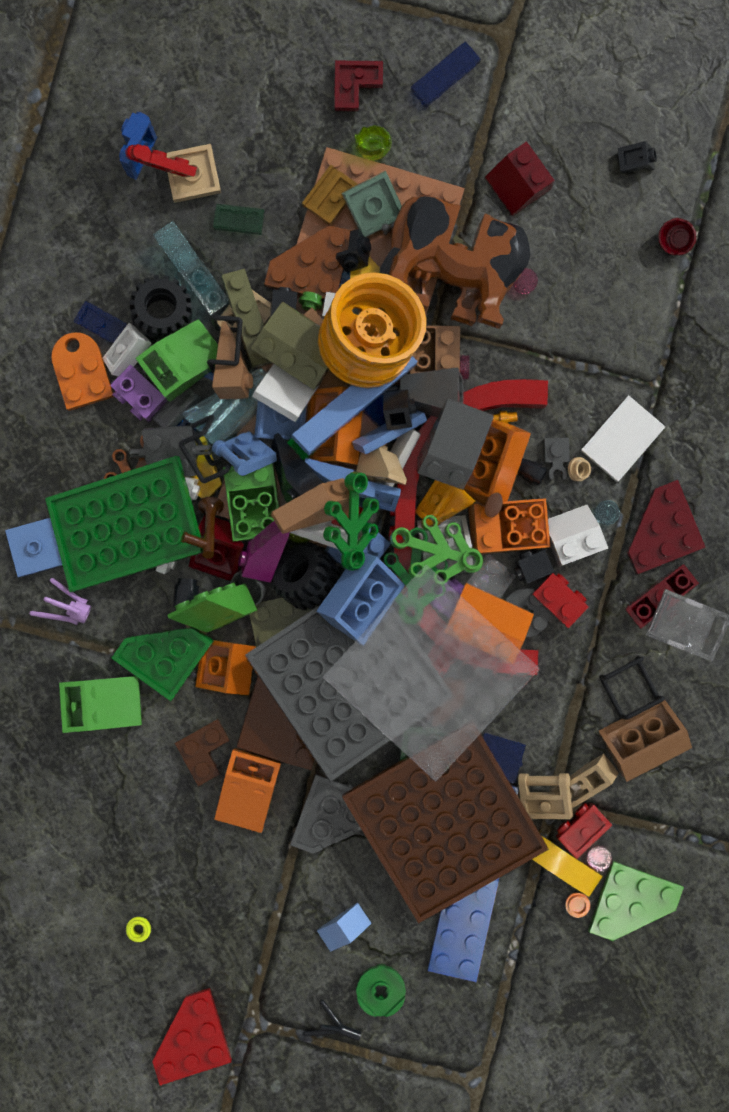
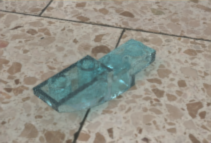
M171 221L153 234L167 254V257L210 316L229 303L226 294L197 256L174 221Z

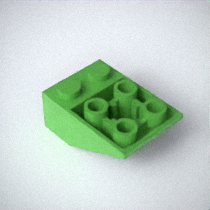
M198 319L156 342L135 359L163 396L171 402L211 371L207 361L209 359L216 360L218 344Z
M274 463L244 476L239 475L234 470V466H232L230 471L224 475L233 541L253 539L274 521L271 513L279 508Z
M234 582L209 592L205 591L194 596V599L191 601L187 600L176 605V611L167 616L169 619L208 633L257 611V608L246 583L236 586Z
M138 677L59 683L63 733L142 725Z

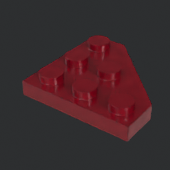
M678 480L654 489L651 494L648 506L642 515L634 539L627 551L636 575L705 548Z

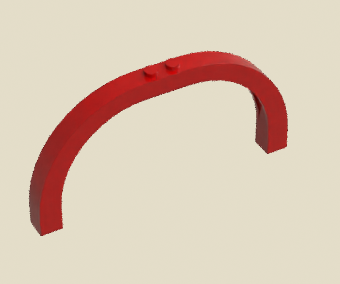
M520 379L487 383L465 391L464 404L481 411L512 407L544 409L548 401V380ZM431 416L418 432L421 436L403 467L407 481L406 485L397 484V488L401 489L395 511H390V516L395 517V525L390 526L389 541L391 533L397 528L403 527L409 531L415 528L416 491L420 475L417 472V457L438 417ZM397 535L396 541L398 543H403V537L401 535ZM406 546L403 549H397L394 547V553L399 556V562L409 573L412 548ZM405 585L401 593L407 598L408 588ZM422 588L418 589L417 600L424 596ZM430 603L423 608V617L417 624L433 642L457 659L489 671L537 675L538 650L520 649L514 663L511 664L444 633L447 623L440 618ZM409 607V612L414 616L416 610L413 607Z

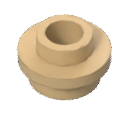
M575 457L569 462L568 474L573 481H583L589 477L591 466L587 460L582 457Z

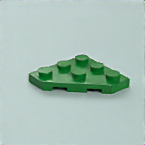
M193 627L131 636L123 640L112 656V659L169 701H172L214 641Z

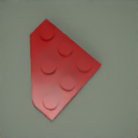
M210 988L186 995L152 1061L159 1085L231 1063L232 1058Z

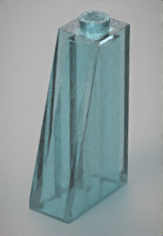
M260 367L250 373L253 377V387L249 389V397L247 399H219L215 393L187 409L181 415L191 424L207 416L214 415L215 419L204 435L212 444L218 440L225 442L234 438L257 414L258 400L252 396L268 371L265 372ZM206 423L195 428L201 432Z

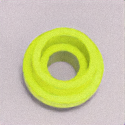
M134 917L126 926V934L134 942L145 941L151 933V925L144 917ZM136 925H141L143 927L142 933H137L135 931Z

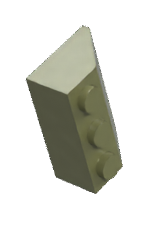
M282 302L261 330L251 349L313 390L321 384L329 371L320 355L318 347V331L320 326Z

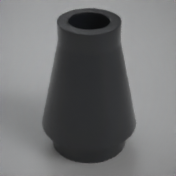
M522 458L518 474L529 484L539 486L548 469L543 467L544 464Z

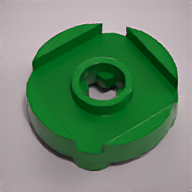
M384 964L370 967L362 973L356 987L357 1000L363 1011L371 1016H392L404 1004L406 993L404 980L399 972L392 967ZM378 985L380 987L383 985L387 987L385 990L387 995L385 997L383 995L378 997L375 995Z

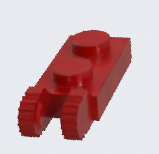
M141 144L130 145L125 150L126 157L134 162L181 177H194L197 167L189 165V160L175 157L173 160L167 158V153L158 150H152L151 153L148 146Z

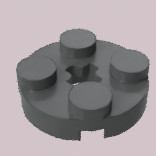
M523 588L513 591L505 601L520 608L527 606L528 610H532L534 616L526 637H532L547 627L550 612L532 595L535 590Z

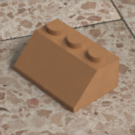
M665 700L631 719H620L598 731L616 767L626 782L692 748L686 728Z

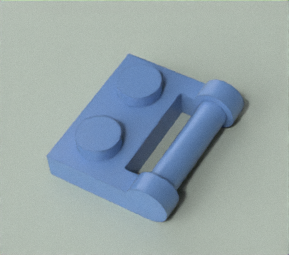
M250 431L241 433L237 437L225 442L218 440L212 446V451L217 456L225 458L241 476L277 461L276 453L259 438L254 437L255 435Z

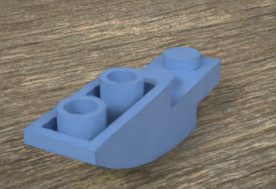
M305 458V463L323 483L341 478L345 479L348 474L354 472L353 469ZM368 481L366 490L359 493V507L362 508L363 501L369 497L379 501L380 509L394 512L401 489Z

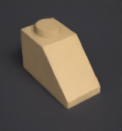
M383 445L368 454L361 452L356 472L364 473L368 480L373 482L406 485L407 479L396 454L387 451V446Z

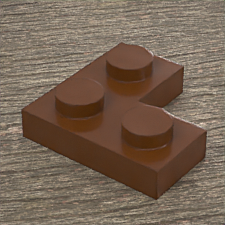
M219 719L175 743L198 786L221 774L209 753L230 741Z

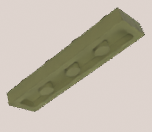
M245 268L221 275L233 316L240 317L243 320L241 339L251 369L271 364L272 362L251 349L264 324Z

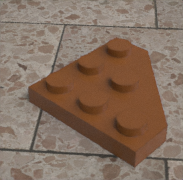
M328 225L272 259L269 263L264 283L265 287L273 289L288 287L292 289V292H297L298 295H303V292L306 291L313 292L322 296V300L325 301L326 292L336 293L339 290L344 269L336 260V253L348 250L350 231L352 230Z

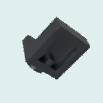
M646 141L618 148L620 171L623 174L645 168L649 171L655 170L654 162H657L656 150Z

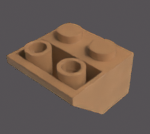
M426 326L423 341L413 354L418 363L410 370V374L457 367L460 371V326Z

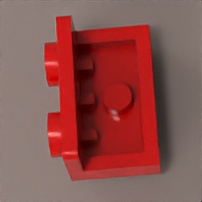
M551 573L532 595L566 628H570L589 607L585 603L587 599L579 591L573 592L567 586L569 582L561 574L555 575Z
M591 802L588 805L586 803L581 805L575 811L576 817L570 823L568 820L562 823L557 829L558 834L555 836L576 859L612 826Z

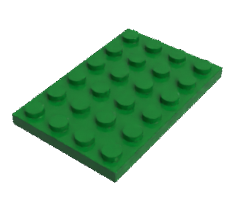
M173 456L45 498L69 592H76L203 553L202 548L181 542L184 532L200 538L201 535L179 456Z

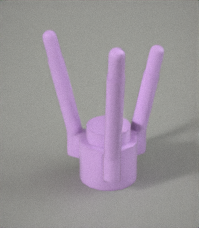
M51 578L50 582L76 602L71 601L67 605L48 597H44V601L67 610L66 615L69 616L30 611V615L66 621L78 625L79 622L84 624L91 610V606L87 605L88 600L79 597L74 592H69L67 587Z

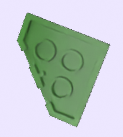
M612 860L588 931L589 933L614 941L676 911L684 887Z

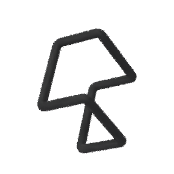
M219 315L211 317L217 331L221 330L217 320L238 322L237 328L230 327L232 332L237 333L234 361L209 359L207 364L213 374L215 371L213 364L236 366L239 364L240 351L243 358H245V348L241 339L243 320L240 317Z
M214 415L207 416L190 424L193 435L179 442V448L202 483H207L227 474L232 467L228 462L224 470L204 478L184 446L195 440L197 445H203L199 438L204 436L215 419ZM206 423L203 430L196 434L193 428ZM204 455L211 466L227 461L223 457L213 461L210 455Z
M636 656L632 662L607 675L599 676L619 717L624 720L631 719L665 700L664 696L658 694L642 664V661H644L643 656ZM638 665L656 700L625 715L606 680Z

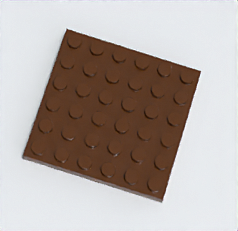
M473 719L342 794L343 800L418 924L549 850Z

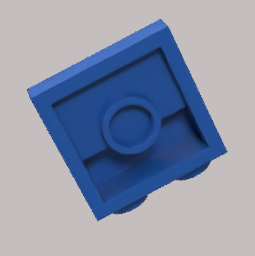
M138 111L136 114L132 112L130 118H127L122 125L121 132L126 144L122 147L119 154L120 162L127 176L137 180L144 165L128 159L125 154L126 148L130 145L141 144L148 146L151 151L157 140L150 118Z

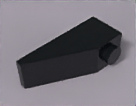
M279 433L275 434L271 449L276 453L277 458L274 466L281 493L288 503L322 484L323 481Z

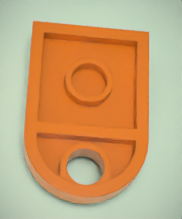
M69 333L61 337L53 347L52 363L66 409L71 411L114 397L102 353L97 343L83 333ZM71 340L79 341V349L75 352H69L67 349V345Z

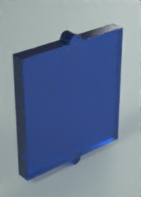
M484 732L483 738L509 782L515 784L519 768L523 766L521 761L526 744Z

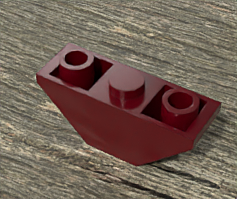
M682 564L642 592L625 610L641 629L699 583L687 567Z

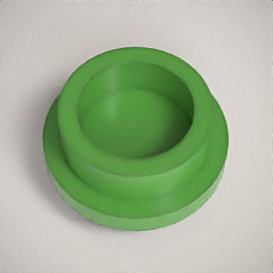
M306 291L299 297L298 302L304 310L308 311L313 308L316 311L323 306L321 302L322 296Z

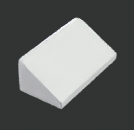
M128 323L104 355L103 361L112 375L120 376L130 364L133 367L138 361L135 358L147 350L151 342L132 323Z

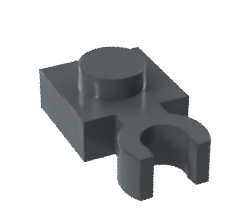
M544 438V464L551 463L548 479L553 480L554 471H560L562 480H565L567 478V470L563 467V463L570 462L569 438Z

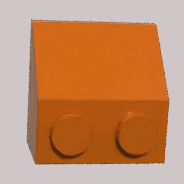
M213 640L214 642L199 662L195 687L229 694L249 695L253 668L246 659L245 654L256 648V646Z

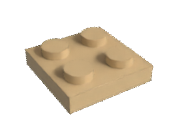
M211 144L167 153V158L173 160L175 157L189 160V165L197 167L194 177H181L168 173L174 203L221 193Z

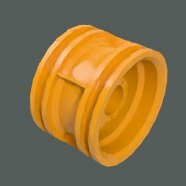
M363 273L352 277L342 284L336 292L318 331V347L325 365L339 379L356 387L373 388L392 382L401 374L423 341L426 332L424 307L416 293L407 284L393 276L382 273ZM357 308L359 315L354 314L352 310ZM397 330L399 332V336H396V334L393 331Z

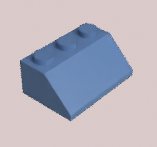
M364 553L365 561L363 566L353 571L346 569L317 609V612L328 623L363 646L405 586L378 557Z

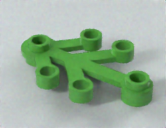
M433 515L424 517L421 521V526L424 530L430 532L436 544L412 537L410 531L403 527L397 528L390 535V542L397 549H403L407 546L433 554L428 559L422 562H415L409 567V574L413 578L423 576L425 571L446 559L456 561L457 563L446 570L440 569L433 573L432 580L436 585L445 584L449 578L461 571L475 573L483 565L481 553L474 548H469L461 533V527L456 522L449 523L445 527L444 532L447 537L454 539L459 551L449 547L437 525V518ZM426 519L433 521L432 527L426 525ZM450 526L456 528V534L450 533ZM397 535H401L403 537V543H398L396 541ZM467 557H471L473 559V565H469L467 563ZM414 566H418L421 569L420 574L414 573ZM438 573L443 574V576H444V581H443V582L438 581V579H437V574H438Z

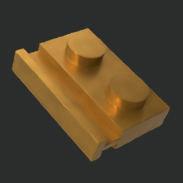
M330 165L304 199L302 206L331 226L346 206L341 193L358 184Z

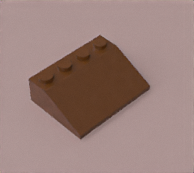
M257 676L236 747L312 770L313 756L259 676Z

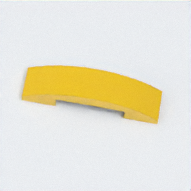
M542 836L549 850L532 860L589 897L603 876Z

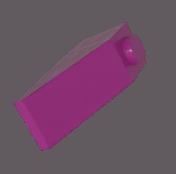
M273 521L249 541L245 552L241 551L238 565L242 566V577L271 583L290 532L282 534L275 521Z

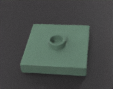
M386 171L341 193L357 228L360 229L365 237L381 230V226L385 223L388 225L394 223L402 206Z

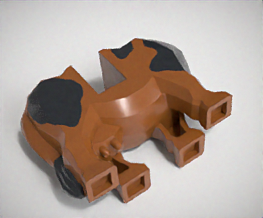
M424 195L406 200L401 206L394 223L391 251L383 261L379 273L388 274L407 284L419 297L424 311L427 310L430 302L425 288L430 279L439 278L446 284L460 287L461 295L455 303L456 308L450 319L473 326L477 318L475 308L478 306L480 314L477 322L500 329L504 321L500 314V303L528 266L530 259V246L524 229L515 224L502 222L488 214H484L478 225L471 250H468L467 246L460 243L449 244L461 205L451 204L439 198Z

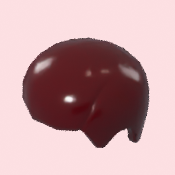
M672 218L665 222L659 230L658 241L666 253L682 256L692 250L696 243L697 232L689 221L681 218Z

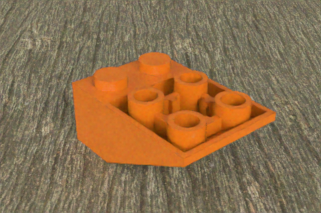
M546 498L505 501L502 503L500 512L492 518L485 514V508L479 504H472L468 507L472 548L478 550L481 554L550 548Z
M234 748L226 771L214 820L262 833L282 762Z

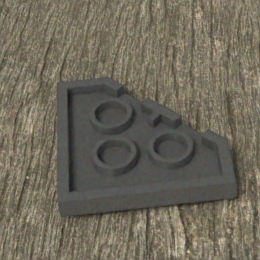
M316 774L290 845L314 854L333 843H337L361 831L362 829L342 798V794L353 787L334 780L330 782L326 777Z

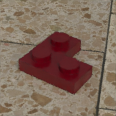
M335 60V111H359V88H383V61Z

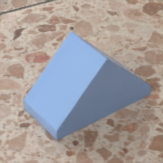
M357 902L317 929V932L331 952L350 944L371 925V921Z

